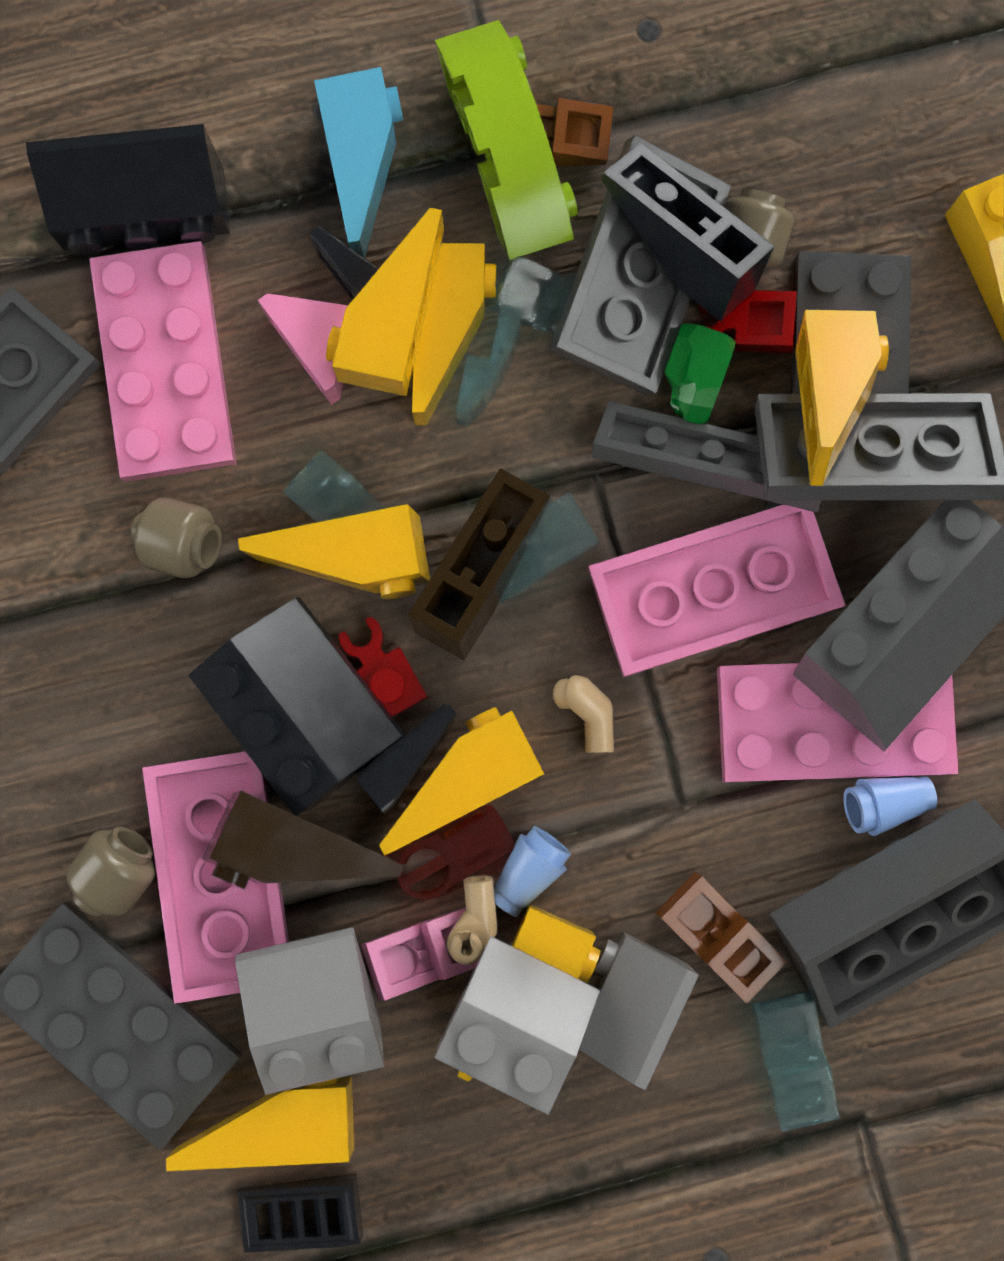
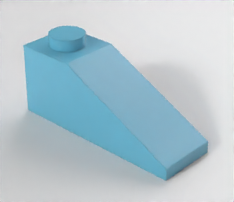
M381 67L314 80L348 244L351 249L364 258L396 147L393 123L403 121L397 87H385Z

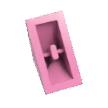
M268 293L261 297L258 301L267 319L329 403L333 405L340 400L343 383L337 380L332 368L333 362L326 361V348L331 328L333 326L341 327L344 312L348 305Z

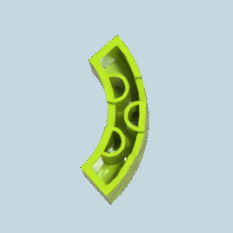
M496 20L436 39L435 43L448 94L459 115L465 134L470 136L477 156L485 154L486 161L477 164L478 172L497 238L509 260L573 240L574 235L570 218L578 215L576 200L569 182L560 183L547 135L524 70H527V61L519 36L516 35L509 38L501 22Z

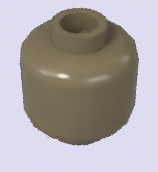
M742 188L741 195L725 200L723 207L774 246L765 268H776L784 261L794 227V216L788 209L784 208L785 198L765 191Z
M159 497L149 503L143 512L138 513L133 520L130 531L137 558L142 565L150 570L180 578H193L204 569L211 567L219 555L222 544L221 530L216 525L213 515L207 508L166 497Z
M124 827L95 831L66 871L67 884L74 894V903L85 913L97 917L103 914L120 916L131 911L156 874L155 862L152 858L154 853L150 844L135 831Z

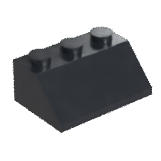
M204 124L26 142L27 156L48 232L64 251H69L76 255H94L100 253L103 247L125 245L131 249L143 250L158 246L159 241L181 239L186 243L197 241L207 243L214 240L215 235L230 234L224 168Z
M300 597L292 599L229 639L188 675L295 816L322 803L405 735Z

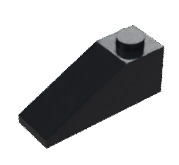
M639 143L603 173L601 181L676 287L721 322L756 290L774 246L645 145Z

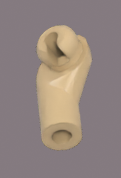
M574 675L570 679L559 680L553 689L554 702L560 709H571L584 720L585 753L614 752L613 707L611 700L586 677Z
M471 876L463 881L466 910L450 931L446 946L449 955L460 964L469 965L475 963L481 957L490 936L495 937L497 934L493 877Z

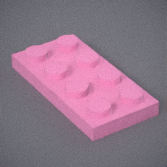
M197 241L89 258L120 478L124 482L236 465L205 247L202 242Z
M788 505L777 506L588 566V572L623 678L845 607L814 512Z
M799 663L717 667L722 782L958 774L952 675L885 751H882L793 675Z
M246 751L143 767L174 1004L240 993L235 955L289 942L281 883L265 884L249 880L244 890L212 876L211 874L216 865L202 858L232 793L243 791L269 803L266 778Z

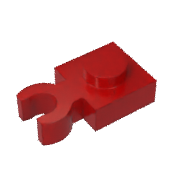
M755 290L721 322L718 320L715 325L707 328L722 332L728 336H735L736 352L793 354L797 291ZM698 304L700 313L709 314L708 311Z
M369 617L365 621L372 632V638L366 646L358 647L353 645L351 638L345 631L339 634V642L348 655L361 661L363 667L356 671L392 718L428 699V696L400 646L387 654L384 653L382 649L384 632L379 623L373 617Z

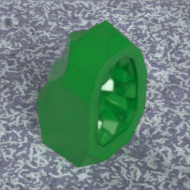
M681 324L664 373L672 388L670 406L680 418H683L684 421L694 424H707L736 342L727 334L699 324Z

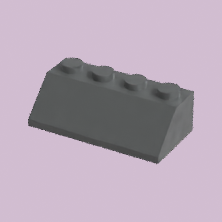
M945 500L806 651L793 675L882 751H885L1004 616L1003 526L970 500Z
M976 799L955 810L943 813L936 821L905 838L893 841L884 850L855 866L841 870L834 878L803 895L791 898L784 906L769 913L784 950L829 1029L1004 931V830Z

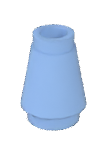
M927 776L917 778L858 779L855 786L846 788L843 802L845 813L852 829L858 834L868 832L872 836H877L927 811L934 810L937 807V794L932 781Z
M533 826L527 835L520 834L495 884V904L508 914L517 917L523 908H526L567 871L564 863L571 855L569 850L552 835L536 826Z

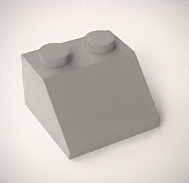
M353 927L235 955L249 1048L265 1095L384 1067L381 1020Z
M622 931L617 943L609 939L605 942L593 971L601 975L596 985L600 992L579 1050L635 1086L646 1090L699 974L686 962Z
M490 936L437 1046L434 1058L549 1115L577 1056L600 990Z

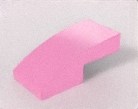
M466 907L360 944L379 1001H386L437 980L449 979L476 967L479 959L469 965L460 964L449 955L446 947L448 935L466 910Z

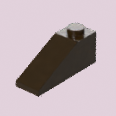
M501 468L499 469L408 613L416 634L463 661L466 659L504 594L551 500V495Z
M243 791L232 793L202 858L216 865L211 874L212 876L244 890L249 880L255 883L266 884L399 877L404 866Z

